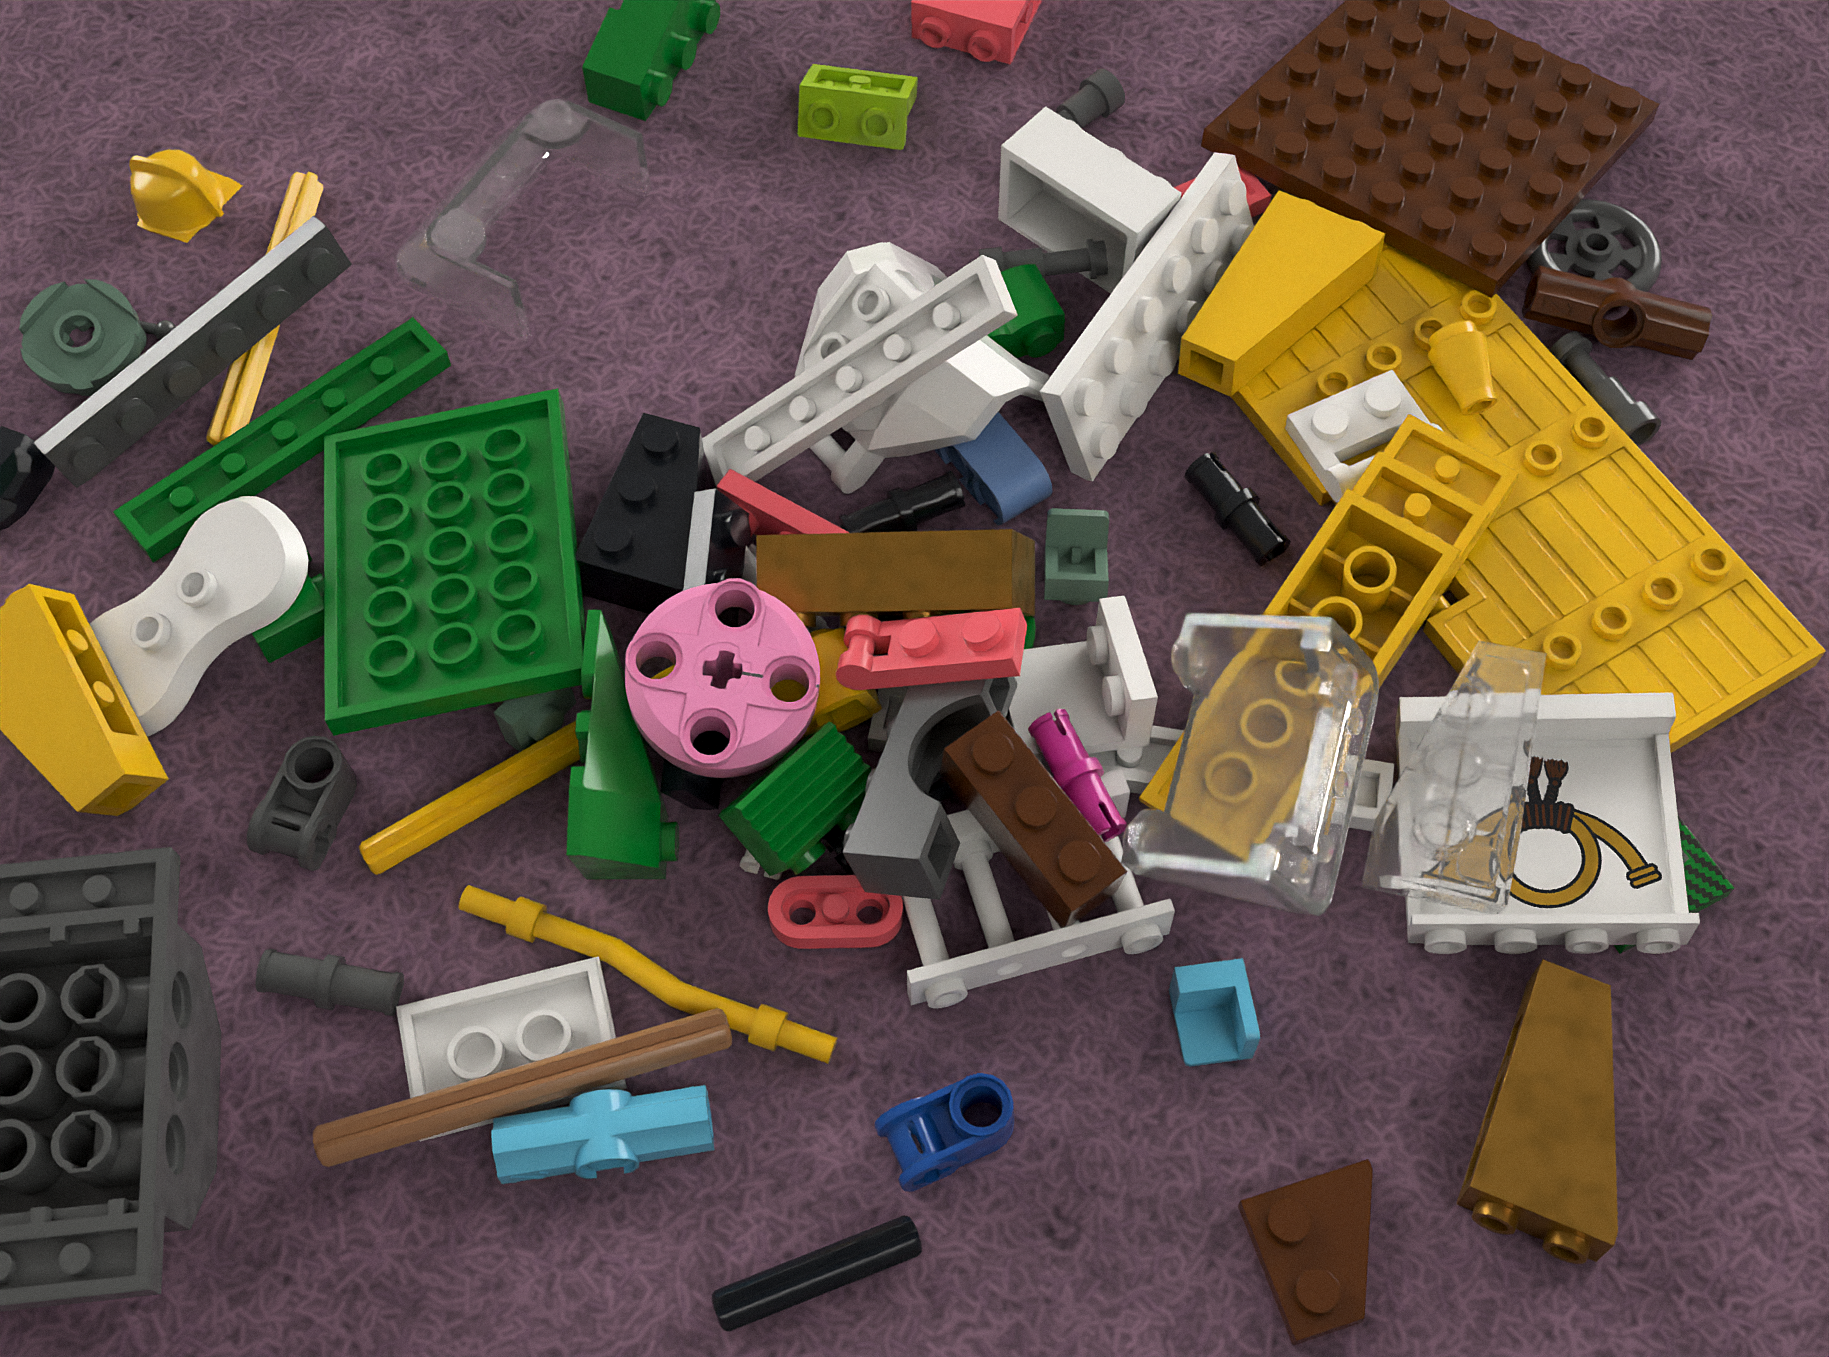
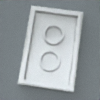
M599 956L396 1007L410 1098L617 1038ZM626 1080L616 1081L499 1117L537 1112L570 1103L578 1095L595 1090L627 1089ZM493 1118L472 1125H468L462 1128H458L452 1131H448L442 1134L431 1136L425 1139H421L419 1141H424L444 1136L447 1134L493 1123Z

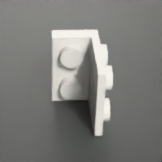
M1125 596L1099 599L1096 626L1087 628V641L1024 649L1020 676H1015L1018 685L1007 715L1010 725L1038 760H1045L1035 739L1030 735L1028 728L1032 722L1048 712L1051 713L1054 721L1057 720L1054 715L1057 709H1065L1068 712L1069 720L1088 754L1149 745L1158 696Z

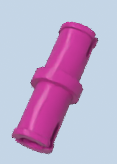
M1065 709L1055 710L1054 715L1057 719L1055 721L1051 713L1048 712L1032 722L1028 731L1042 752L1054 775V780L1099 836L1102 835L1103 841L1108 842L1120 835L1127 828V823L1119 814L1101 780L1104 769L1096 757H1089L1069 720L1068 712Z

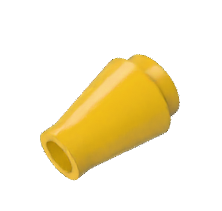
M1471 321L1452 323L1433 333L1428 340L1431 350L1427 357L1458 402L1462 414L1467 416L1475 415L1493 407L1497 403V398L1492 385L1485 333L1477 331L1475 324Z

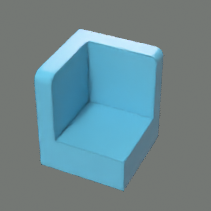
M1243 958L1175 967L1169 986V994L1184 1063L1187 1066H1198L1253 1058L1260 1041V1031Z

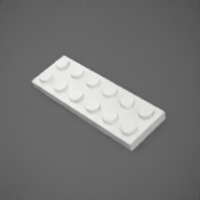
M1214 152L1040 390L1070 471L1086 480L1093 481L1107 460L1115 454L1120 441L1134 421L1143 414L1148 401L1162 381L1171 374L1180 356L1181 337L1255 227L1246 199V186L1241 180L1235 155Z

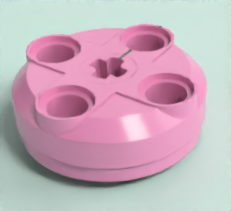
M728 578L719 583L700 585L682 591L664 601L648 615L626 650L625 687L634 722L644 739L658 754L675 766L693 774L713 778H733L752 774L767 768L781 759L799 742L809 727L816 710L820 687V665L816 647L810 633L799 617L787 605L772 595L759 590L749 581L741 578ZM740 607L746 609L752 615V619L741 627H729L718 620V616L725 609ZM653 657L669 659L675 665L673 671L661 679L645 677L639 670L647 660ZM782 680H795L805 687L807 693L795 702H784L777 699L772 694L771 689L777 682ZM706 731L720 732L729 740L728 746L716 755L699 753L692 744L699 734Z

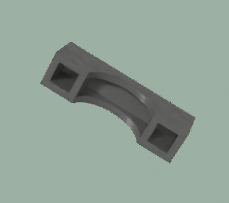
M1015 677L907 686V692L898 715L894 716L889 723L887 743L877 768H874L868 775L866 795L855 823L849 825L844 837L843 854L865 892L940 900L960 846V841L941 803L929 797L931 784L941 769L944 748L998 710L1006 718L1018 685Z

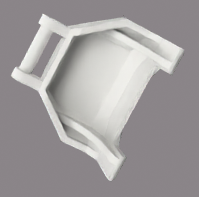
M881 242L847 251L818 288L795 371V377L948 277L935 265L890 242ZM986 335L842 426L855 439L847 451L830 435L809 448L832 471L831 480L843 493L850 494L866 483L885 458L910 456L975 440L1005 402L1018 395L1043 401L1040 390L1050 376L1022 363Z

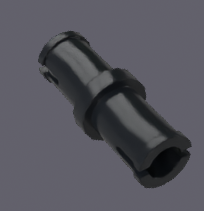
M1215 452L1202 455L1188 467L1184 477L1189 483H1192L1215 510L1214 520L1223 530L1228 527L1254 556L1255 561L1260 567L1267 562L1266 558L1271 561L1287 550L1291 541L1280 532L1258 506L1260 498L1251 488L1243 489L1219 461V457Z
M948 471L942 476L906 491H902L900 487L887 491L886 499L850 514H843L839 516L841 528L850 533L918 531L917 525L957 508H964L966 504L963 500L965 498L957 478L952 471Z

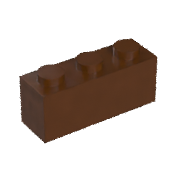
M999 710L944 748L940 774L1061 928L1073 925L1117 892L1128 871Z

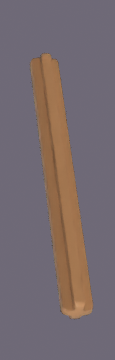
M715 1008L321 1124L313 1130L314 1150L322 1165L331 1167L721 1051L732 1045V1035L728 1020L722 1009Z

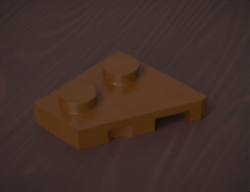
M1369 1159L1240 1200L1238 1205L1239 1211L1293 1346L1359 1324L1365 1319L1373 1168Z

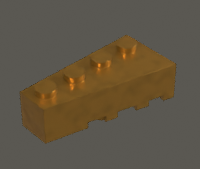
M1013 529L756 535L757 588L787 605L799 617L806 628L816 627V616H840L841 627H846L848 620L857 615H869L877 619L878 616H903V619L1021 608L1023 616H1035V540Z

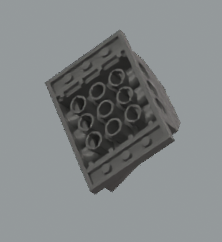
M171 847L0 864V1312L160 1295L162 1290L164 1233L191 1229L217 1172L221 1029L202 947L178 925L181 857Z

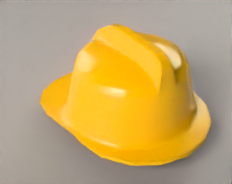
M167 149L156 152L147 158L133 156L129 162L132 173L130 178L131 194L139 218L137 225L147 231L188 243L200 229L208 226L216 217H222L224 214L222 211L223 205L243 186L231 178L206 170L194 156L181 150Z

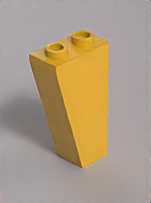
M1279 190L1181 337L1178 374L1229 397L1234 395L1373 279L1378 270L1385 233L1373 229L1363 222L1351 220L1319 207L1309 200L1300 199Z
M28 584L24 588L10 594L5 604L0 607V730L77 812L118 816L134 808L169 780L75 595L33 584Z

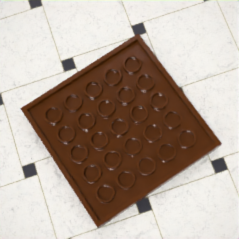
M1346 0L1204 128L1201 147L1212 153L1235 155L1239 167L1301 199L1309 200L1319 207L1351 220L1363 222L1369 227L1385 233V243L1492 298L1653 122L1659 103L1642 96L1633 88L1621 86L1593 73L1584 65L1572 63L1543 49L1535 42L1523 40L1506 32L1488 20L1479 19L1453 7L1445 0Z

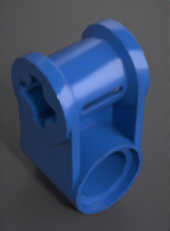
M977 1073L924 1097L910 1099L896 1105L883 1113L875 1121L874 1127L880 1137H887L900 1165L902 1174L899 1176L898 1181L902 1190L912 1192L954 1173L959 1167L995 1152L1004 1146L1013 1133L1014 1103L1011 1091L1002 1080L991 1074ZM981 1102L990 1103L1001 1112L999 1119L986 1127H976L969 1124L963 1118V1114L967 1108ZM911 1135L916 1136L923 1153L918 1151Z

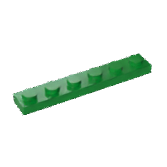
M412 317L114 510L113 513L121 526L154 563L180 546L193 524L209 509L241 496L257 495L324 450V436L357 429L449 368L451 363L448 353Z

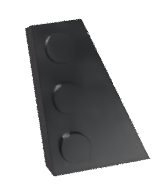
M643 412L576 553L584 596L650 614L664 601L683 591L694 492L704 491L706 483V461L699 427Z

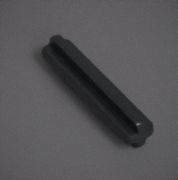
M903 1215L716 1289L711 1294L718 1322L724 1331L735 1330L915 1258L922 1252V1242L912 1219L909 1216Z

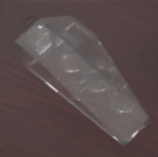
M1478 641L1374 820L1361 887L1485 914H1500L1507 908L1520 840L1546 653Z

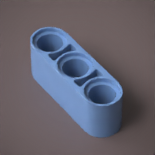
M999 412L996 413L975 440L934 450L945 464L952 462L963 475V478L959 480L980 505L986 503L998 517L994 520L996 525L1004 524L1050 497L1053 492L1049 474L1042 462Z

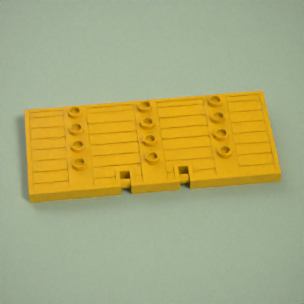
M1383 242L1378 270L1373 279L1231 396L1320 506L1331 500L1335 505L1337 503L1331 498L1286 431L1287 415L1390 370L1395 372L1430 423L1437 424L1446 434L1519 472L1517 481L1444 591L1445 593L1450 590L1459 601L1450 605L1442 595L1428 615L1423 630L1476 696L1673 692L1676 718L1669 731L1670 751L1672 753L1813 668L1826 652L1818 641L1497 293L1490 298ZM1460 321H1471L1475 324L1477 331L1485 333L1492 385L1497 398V403L1490 409L1468 416L1462 414L1458 402L1427 357L1431 350L1428 343L1430 336L1437 330ZM1390 441L1340 463L1351 466L1376 455L1378 451H1384Z

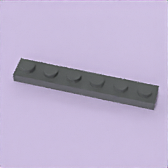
M315 216L311 217L43 434L34 444L78 488L98 474L348 269L352 263L327 226Z

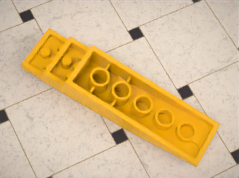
M1408 414L1385 450L1377 452L1352 491L1347 488L1140 795L1139 801L1253 871L1424 623L1517 481L1519 472Z

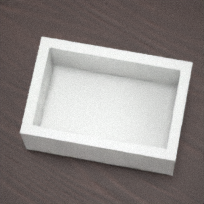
M1046 106L1001 145L998 219L1047 252L1086 248V239H1093V241L1104 240L1107 252L1108 275L1097 276V279H1090L1089 271L1079 273L1109 293L1114 291L1181 199L1182 192L1172 187L1168 181L1148 172L1129 160L1118 149L1107 146L1082 130L1075 122L1063 118Z

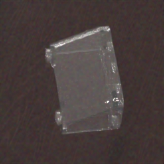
M1186 613L1180 637L1175 641L1172 648L1171 661L1174 672L1194 696L1164 811L1147 808L1139 811L1133 821L1127 825L1122 841L1123 855L1121 863L1140 876L1291 913L1320 916L1329 907L1334 894L1379 695V679L1376 667L1367 654L1333 617Z

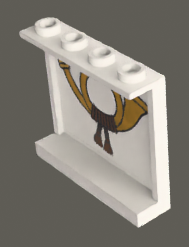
M1673 692L1399 697L1395 731L1408 943H1424L1426 951L1436 954L1458 953L1464 951L1467 945H1495L1496 951L1507 954L1531 952L1537 949V945H1565L1566 950L1569 952L1590 954L1608 949L1609 945L1624 944L1637 945V950L1643 953L1660 954L1676 951L1681 945H1687L1700 924L1699 913H1689L1669 742V731L1676 718Z

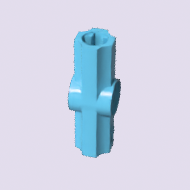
M706 1085L633 1096L627 1091L617 1089L595 1090L574 1097L570 1101L569 1107L493 1118V1130H491L493 1157L497 1178L501 1184L542 1179L569 1173H575L582 1178L593 1179L597 1178L596 1171L624 1167L625 1174L639 1168V1162L715 1150L712 1117Z

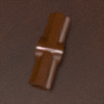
M1539 266L1536 272L1532 273L1525 291L1522 307L1523 318L1594 335L1601 344L1609 348L1621 349L1634 345L1693 360L1698 353L1702 352L1709 336V327L1713 316L1709 307L1637 290L1631 282L1623 278H1608L1600 281ZM1620 305L1630 308L1619 319L1606 320L1602 318L1606 311L1612 307Z

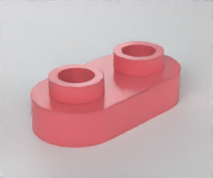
M856 875L796 876L781 882L773 890L768 901V915L774 935L789 947L798 949L871 948L888 943L898 934L903 923L902 896L865 892ZM868 906L876 907L882 912V917L875 923H864L857 917L859 911ZM798 908H809L815 913L814 919L805 925L794 923L790 917Z

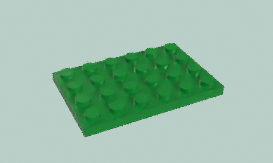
M558 388L324 436L325 722L333 736L582 685L581 670L586 628L580 567L576 560L578 545L565 411Z

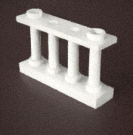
M1119 769L1104 773L1101 780L1122 818H1125L1130 790L1123 771ZM969 810L947 815L960 841L953 864L955 868L964 872L988 949L950 959L931 899L902 896L923 967L907 971V993L911 1005L927 1001L930 1008H944L954 1005L965 999L968 995L967 990L1120 947H1123L1127 954L1146 952L1158 946L1163 941V935L1169 934L1175 912L1171 899L1148 905L1143 904L1120 839L1117 836L1105 842V844L1128 871L1117 892L1112 895L1118 913L1079 923L1078 920L1071 926L1061 928L1047 911L1053 931L1015 941L988 862L993 857V853L999 852L1000 849Z

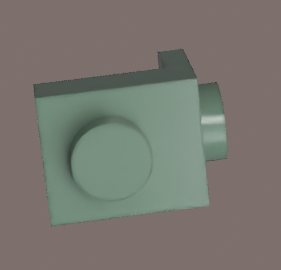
M1058 508L1048 510L1044 559V600H1059L1070 605H1082L1088 602H1099V599L1107 598L1109 583L1107 558L1109 514L1107 511Z
M569 687L506 700L493 713L505 741L521 752L558 731L563 724L564 715L577 702L572 688Z

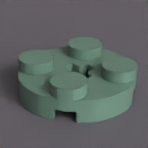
M84 279L87 284H75L68 287L65 282L51 285L32 299L21 316L19 330L23 334V349L20 348L22 357L35 375L49 387L64 393L92 396L139 358L147 342L145 331L142 329L138 314L130 302L118 289L110 284L99 280ZM91 326L95 328L91 334L93 338L89 343L80 347H72L74 341L69 335L74 329L77 328L85 332Z

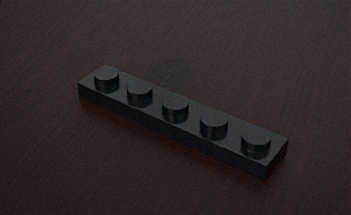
M716 488L694 492L683 591L700 585L719 583L728 578L743 579L745 550L750 539L749 513ZM740 607L725 609L719 614L718 620L729 627H738ZM706 731L699 734L694 739L692 745L699 753L716 755L725 749L726 737L717 731ZM664 758L660 792L692 809L715 810L719 809L721 784L725 778L693 774L675 766Z

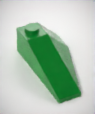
M588 610L581 684L584 698L592 699L591 710H582L581 713H577L575 734L579 744L580 760L582 764H585V767H571L566 855L586 880L666 879L667 862L678 861V822H668V813L645 739L631 715L626 694L625 675L609 625L601 610Z

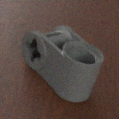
M310 736L302 738L287 751L265 798L257 806L250 820L247 831L249 850L261 855L273 851L298 859L300 867L310 871L320 868L336 837L337 827L357 787L356 774L334 741L323 736ZM325 769H332L328 777L322 781L310 783L315 774Z

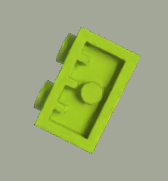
M812 64L799 85L798 136L902 150L906 143L907 118L917 97L918 77Z

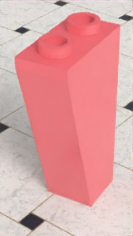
M912 0V38L920 39L932 48H942L945 46L970 53L973 57L983 62L996 60L1011 65L1042 0Z

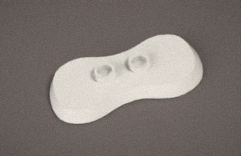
M241 496L218 504L206 511L190 528L170 565L150 587L137 597L103 613L90 623L147 737L164 729L175 720L187 705L206 669L221 652L235 641L278 619L290 608L302 590L309 562L305 543L292 521L271 502L257 496Z

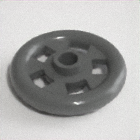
M1582 199L1531 254L1526 262L1531 273H1535L1539 266L1564 272L1573 269L1582 275L1593 277V279L1600 281L1615 278L1611 273L1619 265H1623L1634 273L1627 281L1631 282L1637 290L1648 292L1659 277L1662 253L1654 233L1637 215L1613 203ZM1573 222H1594L1596 228H1585L1577 231ZM1622 233L1634 247L1623 250L1620 242L1614 236ZM1549 239L1565 241L1564 254L1548 252ZM1589 247L1598 248L1600 251L1593 250Z

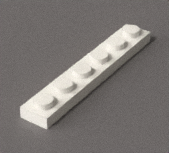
M981 255L702 438L704 453L715 484L717 485L730 469L754 482L1018 316L996 260Z

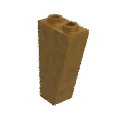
M1542 959L1527 982L1456 1204L1473 1211L1472 1219L1481 1227L1506 1235L1514 1234L1516 1229L1544 1240L1542 1248L1548 1254L1575 1264H1584L1587 1258L1597 1262L1615 1245L1618 1234L1611 985Z

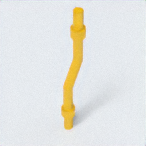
M467 885L461 895L459 910L506 926L505 932L508 935L531 943L537 937L592 958L599 956L600 961L608 963L672 1008L691 1015L715 1008L722 1009L726 1014L730 1029L749 1035L748 1042L773 1052H775L777 1046L827 1064L830 1062L838 1038L787 1020L788 1013L765 1004H761L759 1009L686 984L621 939L547 913L546 905L520 896L516 901L471 885Z

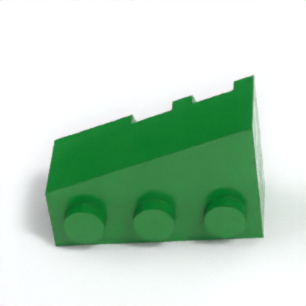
M624 0L619 10L609 7L582 66L589 103L646 121L656 105L663 107L668 102L672 92L673 80L680 69L688 70L693 64L697 44L703 34L710 35L715 31L720 18V5L716 3V0Z

